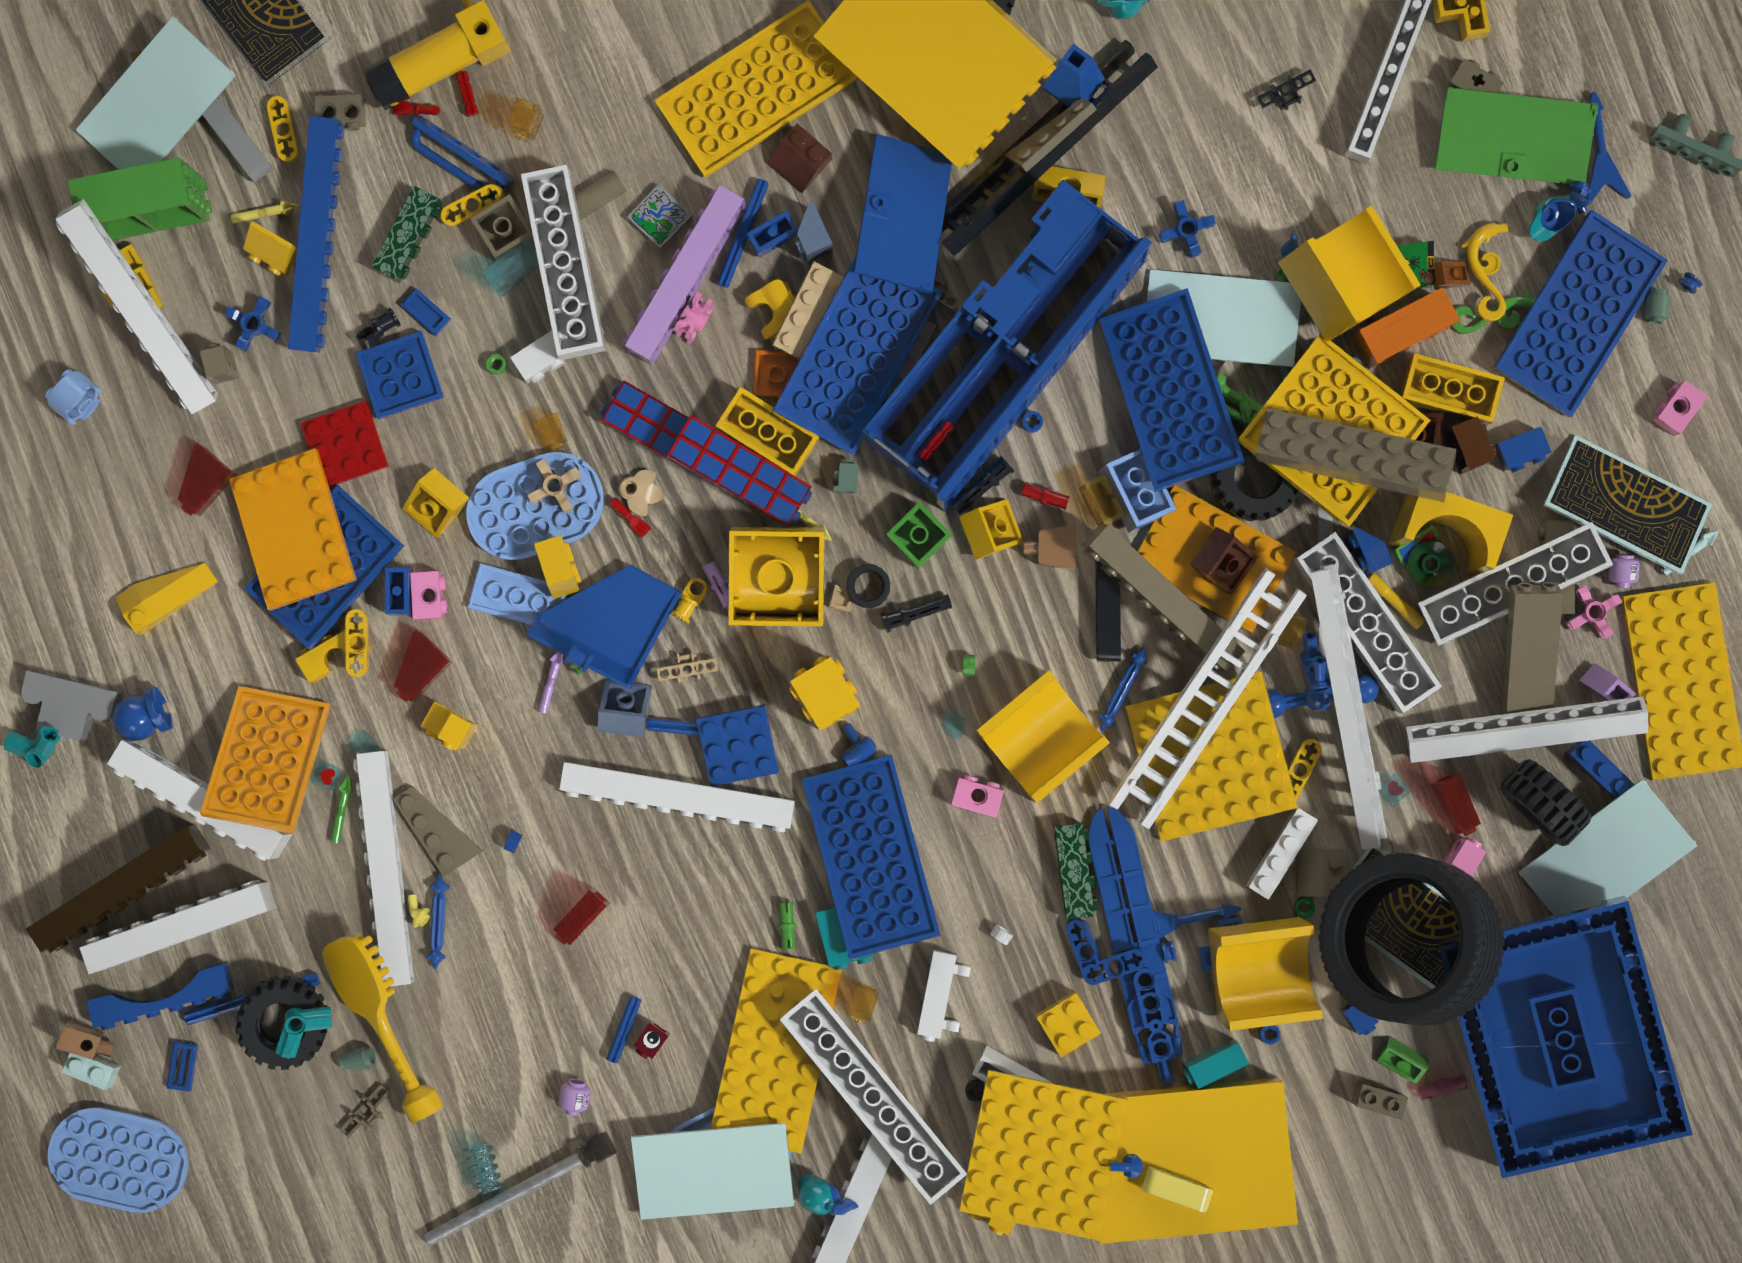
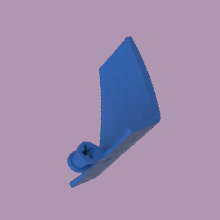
M630 564L537 615L526 635L567 656L564 662L567 664L570 662L580 667L582 672L586 673L589 668L619 685L631 689L678 601L681 591Z

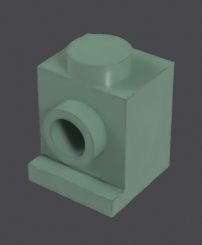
M840 459L839 469L835 468L834 482H838V486H834V493L857 494L858 464H854V460Z

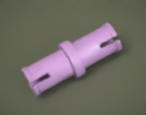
M713 561L703 566L702 569L712 584V591L715 590L723 605V609L729 607V587L727 585L729 582L723 578L716 561Z

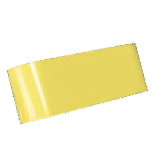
M1151 1166L1148 1167L1141 1190L1205 1213L1214 1189Z

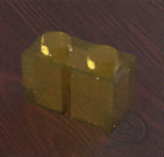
M516 98L507 125L511 132L515 134V138L527 142L528 139L534 141L544 115L539 105Z
M1104 474L1084 483L1079 488L1097 526L1099 524L1111 525L1120 521L1125 516L1116 497L1112 498L1108 503L1105 499L1114 492Z
M856 984L848 1009V1015H851V1020L862 1024L865 1023V1020L871 1021L879 990Z

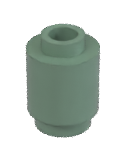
M1649 290V294L1646 297L1645 318L1649 319L1650 323L1661 324L1664 323V320L1669 319L1671 297L1668 295L1669 290Z

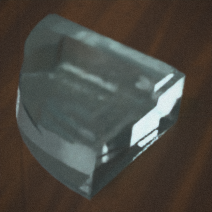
M944 711L943 721L947 732L953 738L960 740L967 718Z
M365 730L346 745L357 753H370L380 748Z

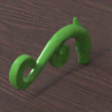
M1526 291V297L1517 296L1504 299L1506 310L1514 307L1529 310L1535 298L1529 291ZM1495 304L1490 311L1497 310L1499 304ZM1467 306L1455 308L1459 319L1463 315L1470 316L1472 320L1476 318L1475 312ZM1513 310L1511 316L1508 317L1505 311L1504 315L1497 320V323L1501 328L1513 329L1518 326L1520 315ZM1480 318L1470 327H1463L1459 321L1452 326V329L1459 334H1468L1478 330L1488 321Z

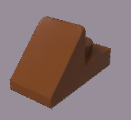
M1440 261L1434 263L1435 290L1442 287L1448 289L1471 284L1467 262Z

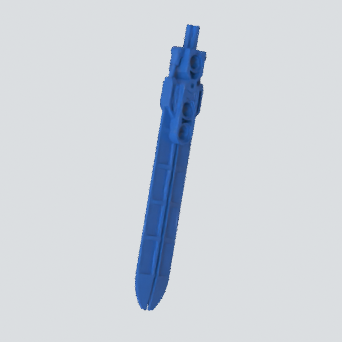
M1107 807L1114 839L1110 840L1103 809L1097 810L1089 829L1090 851L1114 955L1136 947L1143 949L1148 954V963L1145 967L1120 976L1131 1030L1138 1044L1136 1048L1141 1061L1145 1064L1156 1063L1161 1084L1175 1082L1170 1059L1179 1057L1183 1053L1182 1039L1179 1037L1178 1017L1134 831L1125 816L1113 807ZM1112 844L1116 846L1122 874L1117 873ZM1122 878L1124 880V885L1130 908L1125 907L1119 879ZM1127 913L1132 915L1138 941L1136 943L1133 942ZM1135 953L1133 958L1126 960L1127 965L1133 962L1138 963ZM1116 960L1118 972H1120L1121 964ZM1148 973L1150 975L1148 985L1142 986L1139 984L1138 977L1140 974ZM1147 996L1155 998L1156 1003L1153 1008L1147 1009L1144 1007L1143 1001ZM1169 1023L1174 1025L1172 1042L1170 1035L1162 1030L1163 1024ZM1143 1028L1150 1030L1145 1038L1147 1048L1145 1044H1142L1138 1034ZM1158 1042L1166 1044V1051L1163 1054H1156L1154 1052V1046Z

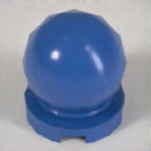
M158 687L146 689L144 697L140 695L128 696L117 703L113 712L112 722L116 732L124 739L131 741L145 740L153 735L156 729L163 733L173 728L171 713L166 715L163 704L167 702Z

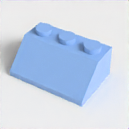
M1141 449L1114 460L1098 470L1128 533L1144 527L1176 510L1167 489L1154 491Z

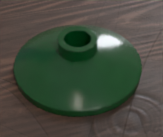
M1422 542L1415 546L1409 554L1407 561L1408 572L1411 578L1421 586H1440L1450 578L1453 572L1454 559L1452 553L1440 542ZM1428 559L1432 561L1430 568L1425 566V562Z

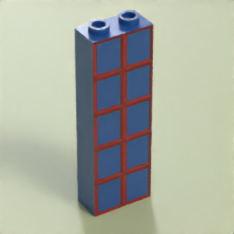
M623 380L622 384L618 383L612 392L614 398L610 405L606 403L600 413L602 423L723 491V489L666 456L688 416Z
M692 415L688 416L666 454L668 458L787 527L790 524L794 525L801 514L798 512L802 503L806 505L812 495V492H810L811 485Z

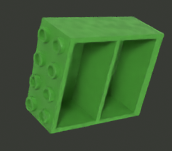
M180 157L68 180L72 205L84 199L112 241L210 221L209 214L212 213L210 201L206 200L205 191H208L206 180Z

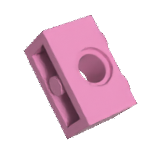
M1686 380L1672 385L1667 392L1669 395L1665 403L1663 401L1659 403L1654 410L1656 415L1652 419V421L1674 437L1683 432L1708 397ZM1675 401L1682 405L1681 413L1674 410L1673 405Z
M439 571L410 573L413 620L444 619V613L448 612L447 600L443 599V590H446L445 576H442V572ZM429 589L435 592V598L431 602H427L424 598L425 592Z
M964 775L963 779L958 778L951 805L997 818L1004 793L1003 790L999 789L1000 785L989 781L986 782V785L977 783L978 778ZM982 789L984 791L985 797L981 802L973 801L971 797L973 790Z
M1457 838L1443 862L1453 865L1472 876L1486 851L1481 849L1482 844L1473 838Z

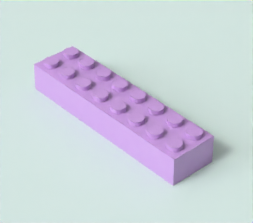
M721 185L717 190L713 189L707 199L709 202L705 210L701 209L695 219L697 222L693 230L689 229L683 240L686 242L682 250L677 249L671 261L674 263L670 270L666 269L660 278L662 282L658 290L654 289L648 298L650 304L646 310L642 309L636 318L637 326L634 330L630 329L624 339L628 352L652 366L674 331L682 312L691 302L745 211L744 199Z

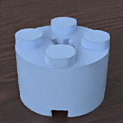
M68 369L63 372L60 377L61 380L55 387H51L46 392L45 398L48 399L49 407L68 423L74 425L77 424L75 420L79 418L85 420L96 409L100 402L97 397L99 393L102 395V389L82 372Z

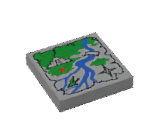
M660 184L627 216L660 250L693 217Z

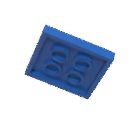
M422 331L356 353L378 420L445 398Z
M765 704L696 718L711 786L780 772Z

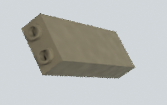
M1544 582L1542 585L1519 583L1518 585H1510L1501 715L1554 708L1563 593L1555 583Z

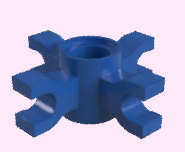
M1184 200L1176 202L1173 207L1179 224L1176 228L1160 232L1161 244L1179 238L1181 241L1186 242L1191 258L1200 256L1201 250L1196 234L1198 231L1214 227L1216 224L1214 216L1210 215L1196 221L1188 216ZM1189 224L1193 228V233L1189 235L1183 233L1181 226Z
M260 296L253 312L245 314L228 307L225 315L239 322L243 329L241 336L235 344L236 347L247 352L253 337L261 334L278 342L282 333L267 326L263 319L272 302ZM252 319H258V326L250 330L248 327L249 322Z

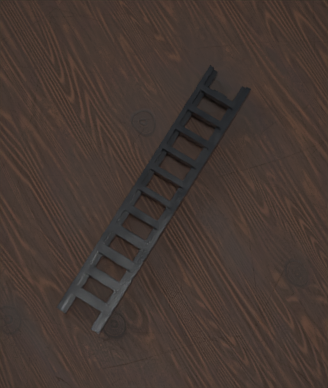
M1125 39L1097 65L1105 81L1101 85L1104 91L1096 99L1092 97L1089 101L1097 109L1028 172L1020 169L1012 177L1008 176L1006 173L1015 164L1011 163L1005 154L1068 109L1059 101L945 207L942 232L946 228L952 231L942 241L947 250L955 257L1153 73L1158 66L1150 54L1145 52L1133 65H1127L1125 62L1135 53V49ZM1117 70L1122 75L1113 83L1107 80ZM997 181L1003 184L995 193L989 190ZM980 197L985 199L986 201L978 209L972 206ZM966 213L969 217H964L961 220V225L955 221L961 214Z

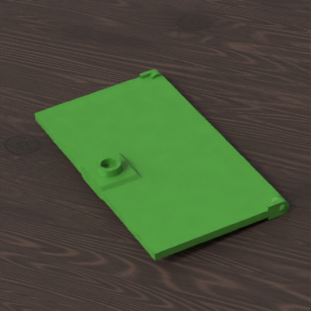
M1446 87L1435 170L1563 184H1574L1575 180L1586 183L1598 103H1582Z

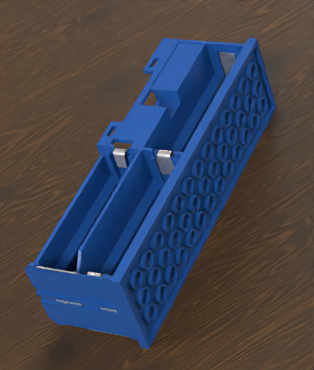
M1064 180L1060 182L1031 218V221L1036 226L1029 235L1032 241L995 287H991L984 280H981L961 305L958 313L862 430L865 442L935 497L938 507L944 512L1147 261L1152 241L1146 237L1137 238ZM1048 208L1050 211L1041 219L1040 216ZM1109 239L1108 245L1114 248L1118 254L1036 354L1023 344L1021 340L1098 244ZM1025 262L1021 269L1018 272H1016L1020 268V266ZM982 288L987 291L977 301L974 299ZM979 308L983 310L981 314L976 313ZM967 332L979 341L982 346L900 447L888 438L885 433ZM1003 362H1005L1020 374L1019 377L941 474L936 476L922 464L924 460L918 456V452L923 447H926L928 440L937 430L941 429L940 426L944 421L947 420L954 425Z

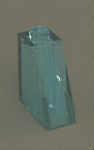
M525 241L481 272L501 297L506 295L539 267L535 243L531 246L528 241Z

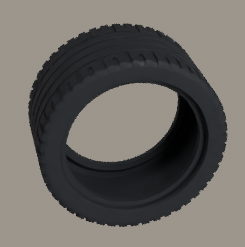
M1409 853L1385 854V856H1377L1375 859H1369L1364 864L1361 863L1356 866V869L1349 871L1348 875L1344 876L1340 883L1334 887L1333 893L1328 897V903H1325V910L1321 915L1322 921L1319 924L1320 934H1318V941H1320L1319 952L1322 954L1320 957L1324 963V970L1328 973L1327 977L1334 984L1335 990L1340 992L1339 995L1347 1000V1003L1375 1019L1419 1026L1437 1025L1455 1020L1458 1016L1461 1017L1466 1014V1011H1471L1475 1007L1474 1005L1479 1004L1483 1000L1482 997L1486 996L1489 988L1494 985L1495 977L1497 978L1499 967L1502 965L1501 958L1504 955V939L1502 935H1504V931L1501 928L1502 921L1498 916L1499 912L1497 907L1494 906V901L1488 896V892L1482 888V885L1474 880L1475 878L1453 865ZM1427 883L1438 890L1454 910L1460 932L1459 950L1452 969L1440 984L1422 995L1401 998L1387 990L1374 976L1366 957L1365 932L1374 909L1388 894L1406 885Z

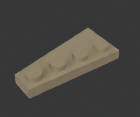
M414 786L393 799L443 877L483 852L478 845L456 827L449 818L443 815Z

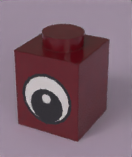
M651 1020L633 1045L637 1048L635 1052L645 1059L648 1057L653 1059L670 1033Z

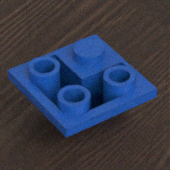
M1073 43L1042 89L1069 108L1075 101L1082 98L1090 101L1105 81V78L1094 59Z
M1359 528L1346 533L1345 543L1350 551L1353 550L1356 556L1354 560L1365 575L1393 564L1384 541Z

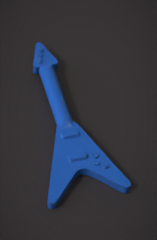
M1596 92L1591 93L1589 103H1598L1594 126L1597 155L1589 188L1592 191L1587 194L1586 199L1592 202L1604 185L1611 186L1623 197L1629 199L1631 193L1609 153L1606 151L1601 110L1604 107Z
M1222 904L1221 908L1181 916L1153 911L1158 937L1161 939L1181 925L1219 917L1227 919L1241 911L1242 908Z

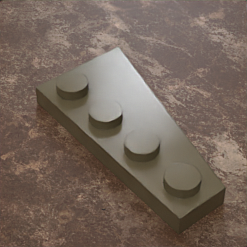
M1084 98L1075 101L1067 110L1010 150L1005 156L1011 163L1028 172L1097 109Z

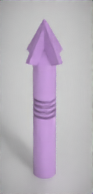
M557 651L549 658L551 665L547 676L548 680H546L538 712L547 714L554 689L553 686H555L554 681L557 679L560 664L564 663L563 654Z

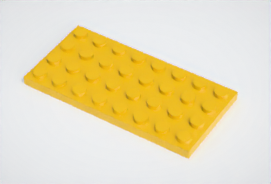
M809 0L654 100L705 179L859 79L858 76L814 37L824 22Z
M1716 583L1622 596L1621 600L1637 697H1644L1648 710V733H1643L1650 780L1742 767V744Z
M750 949L711 1129L785 1122L788 1151L802 1154L820 1069L780 1021V1018L815 989L818 990L833 1009L842 969L835 970L834 967L829 968L828 965Z

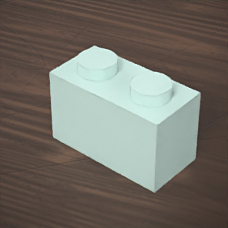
M69 1053L62 1073L102 1090H107L113 1086L121 1065L97 1055L94 1059H88Z

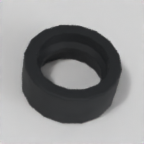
M864 564L856 567L847 579L849 598L862 608L880 606L890 593L888 574L875 564ZM867 572L876 574L882 582L880 595L872 600H865L859 597L855 590L857 578Z

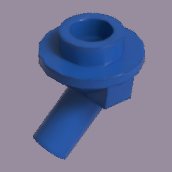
M1575 180L1574 184H1569L1570 193L1577 192L1583 197L1591 193L1592 189L1588 188V183ZM1577 207L1578 214L1587 212V208Z
M1128 1154L1123 1158L1122 1162L1110 1161L1109 1170L1124 1172V1176L1135 1178L1142 1173L1143 1163L1136 1154Z

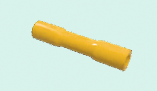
M1375 572L1370 575L1368 580L1379 596L1391 604L1417 630L1426 619L1412 606L1403 601Z

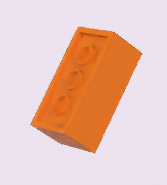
M1442 287L1360 329L1352 337L1368 368L1371 369L1415 345L1446 331L1459 322L1460 319Z

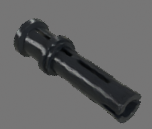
M1000 456L999 461L989 470H984V476L951 503V505L961 515L962 512L977 501L992 486H999V482L1005 476L1015 471Z
M946 594L945 596L909 608L901 606L899 610L887 614L883 612L881 613V618L886 632L889 633L891 629L903 625L909 626L911 621L951 609L952 604L948 594Z

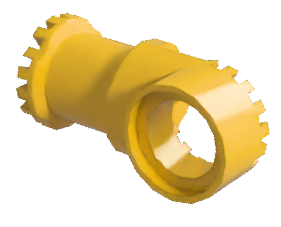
M700 578L690 580L680 596L682 599L676 610L672 611L671 614L689 624L692 612L695 607H699L702 599L707 594L708 586L706 582ZM694 582H701L703 584L704 590L702 594L694 595L691 592V585Z

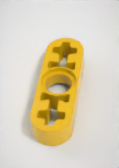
M274 96L267 102V111L276 152L283 162L294 163L299 158L300 151L290 106L283 97ZM277 102L284 106L280 109L281 115L284 118L279 119L278 112L273 109L276 107ZM281 124L289 126V132L285 136H280L277 133V128ZM279 141L288 142L289 148L294 150V152L290 153L291 157L288 158L283 154L286 151V146L283 142L279 143Z
M496 184L486 185L445 206L441 211V219L448 226H457L504 198V191ZM490 189L497 191L498 194L495 195V201L494 199L482 200L481 197H486L490 194ZM471 198L478 202V209L474 212L469 211L467 208V202ZM462 209L464 212L455 216L456 221L448 219L450 215L449 210L453 212Z
M359 609L349 611L345 618L346 671L353 677H362L369 669V620L367 614ZM357 613L359 617L363 618V622L358 624V630H363V634H351V629L356 630V624L351 622V618H355ZM357 636L361 637L363 647L359 650H354L351 647V640ZM351 653H364V657L358 656V662L363 664V669H359V673L356 674V670L351 668L356 663V657H351Z
M1306 739L1300 744L1288 767L1289 775L1293 779L1301 781L1300 785L1297 783L1293 785L1296 799L1299 797L1322 752L1321 744L1315 739ZM1315 744L1314 749L1316 753H1311L1308 757V760H1312L1311 764L1305 760L1298 759L1300 755L1302 757L1306 756V745ZM1298 763H1302L1306 767V773L1302 777L1296 776L1293 771L1294 766Z

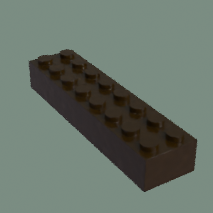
M196 825L185 826L27 927L26 931L40 953L49 951V953L58 952L69 945L68 940L78 939L89 932L88 927L99 926L107 921L108 914H117L128 907L127 902L137 901L148 894L147 889L158 888L167 882L166 877L176 876L187 869L186 864L196 863L207 856L205 852L211 848Z

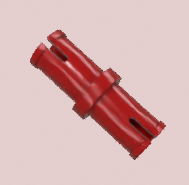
M1025 482L1021 495L1040 501L1042 505L1047 503L1066 510L1070 496L1051 491L1049 487L1042 488Z

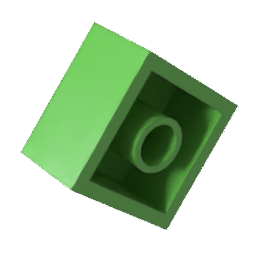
M919 501L886 534V537L919 569L952 537V534Z

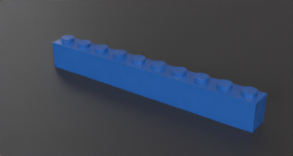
M309 116L288 349L320 353V349L324 348L325 335L322 334V328L327 322V311H324L325 302L329 300V288H326L332 271L331 265H328L329 255L332 256L334 250V243L331 242V232H335L336 228L333 210L337 209L338 196L335 195V188L340 183V172H337L338 162L341 163L342 149L339 146L340 139L344 138L345 131L344 125H341L342 121L334 118Z

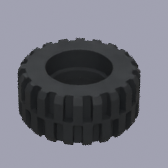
M1239 443L1243 458L1254 455ZM1237 465L1210 474L1212 476L1211 488L1215 491L1217 502H1221L1222 508L1226 512L1230 511L1234 517L1238 519L1244 518L1246 521H1263L1277 516L1294 502L1299 491L1278 474L1277 484L1269 495L1261 498H1252L1243 494L1236 485L1234 475Z
M1531 759L1523 760L1501 783L1500 789L1508 801L1532 825L1558 845H1569L1591 821V814L1582 802L1553 774Z
M284 975L283 979H278L277 976L270 977L267 982L263 980L254 989L252 988L240 1006L236 1018V1034L240 1036L238 1042L241 1047L245 1046V1054L249 1058L253 1055L256 1058L255 1063L259 1065L263 1062L269 1064V1069L275 1070L276 1066H281V1070H289L290 1066L294 1065L297 1068L305 1060L309 1061L314 1057L324 1042L327 1029L303 1032L296 1057L288 1059L275 1053L278 1040L271 1038L264 1031L261 1025V1016L268 1006L277 1003L288 1004L302 1010L328 1007L323 1003L324 997L322 994L315 992V986L312 984L309 986L303 983L304 979L299 977L296 981L292 980L291 976Z

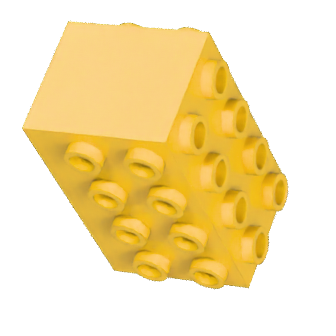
M825 655L812 662L814 667L808 671L802 668L792 674L794 679L790 681L792 686L789 687L795 700H801L805 705L801 710L807 720H814L820 731L861 708L854 696L858 693L850 679L845 681L842 676L846 672L838 659L833 661L832 657L826 658Z

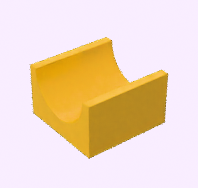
M1372 205L1316 240L1314 237L1307 240L1278 262L1326 342L1388 308L1421 285Z
M1449 492L1446 494L1445 502L1405 494L1388 545L1399 547L1413 541L1417 532L1425 523L1446 525L1456 531L1463 539L1469 556L1467 572L1477 575L1495 569L1513 515Z
M731 527L729 531V625L823 626L825 527Z
M1050 670L1046 671L975 730L1035 803L1041 801L1110 743L1074 704Z
M1300 917L1208 928L1217 1021L1228 1030L1233 1031L1323 1019L1322 1009L1319 1007L1313 992L1308 964L1309 939L1311 935H1315L1313 924Z

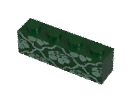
M413 186L371 266L375 272L397 283H400L402 279H406L410 272L409 264L420 253V243L431 232L432 227L430 224L434 218H438L442 211V202L438 197Z
M1083 823L1053 826L1065 919L1094 917V911H1098L1097 898L1092 897L1091 888L1095 887L1094 874H1089L1088 864H1092L1091 851H1086L1085 841H1089L1088 828L1083 827Z

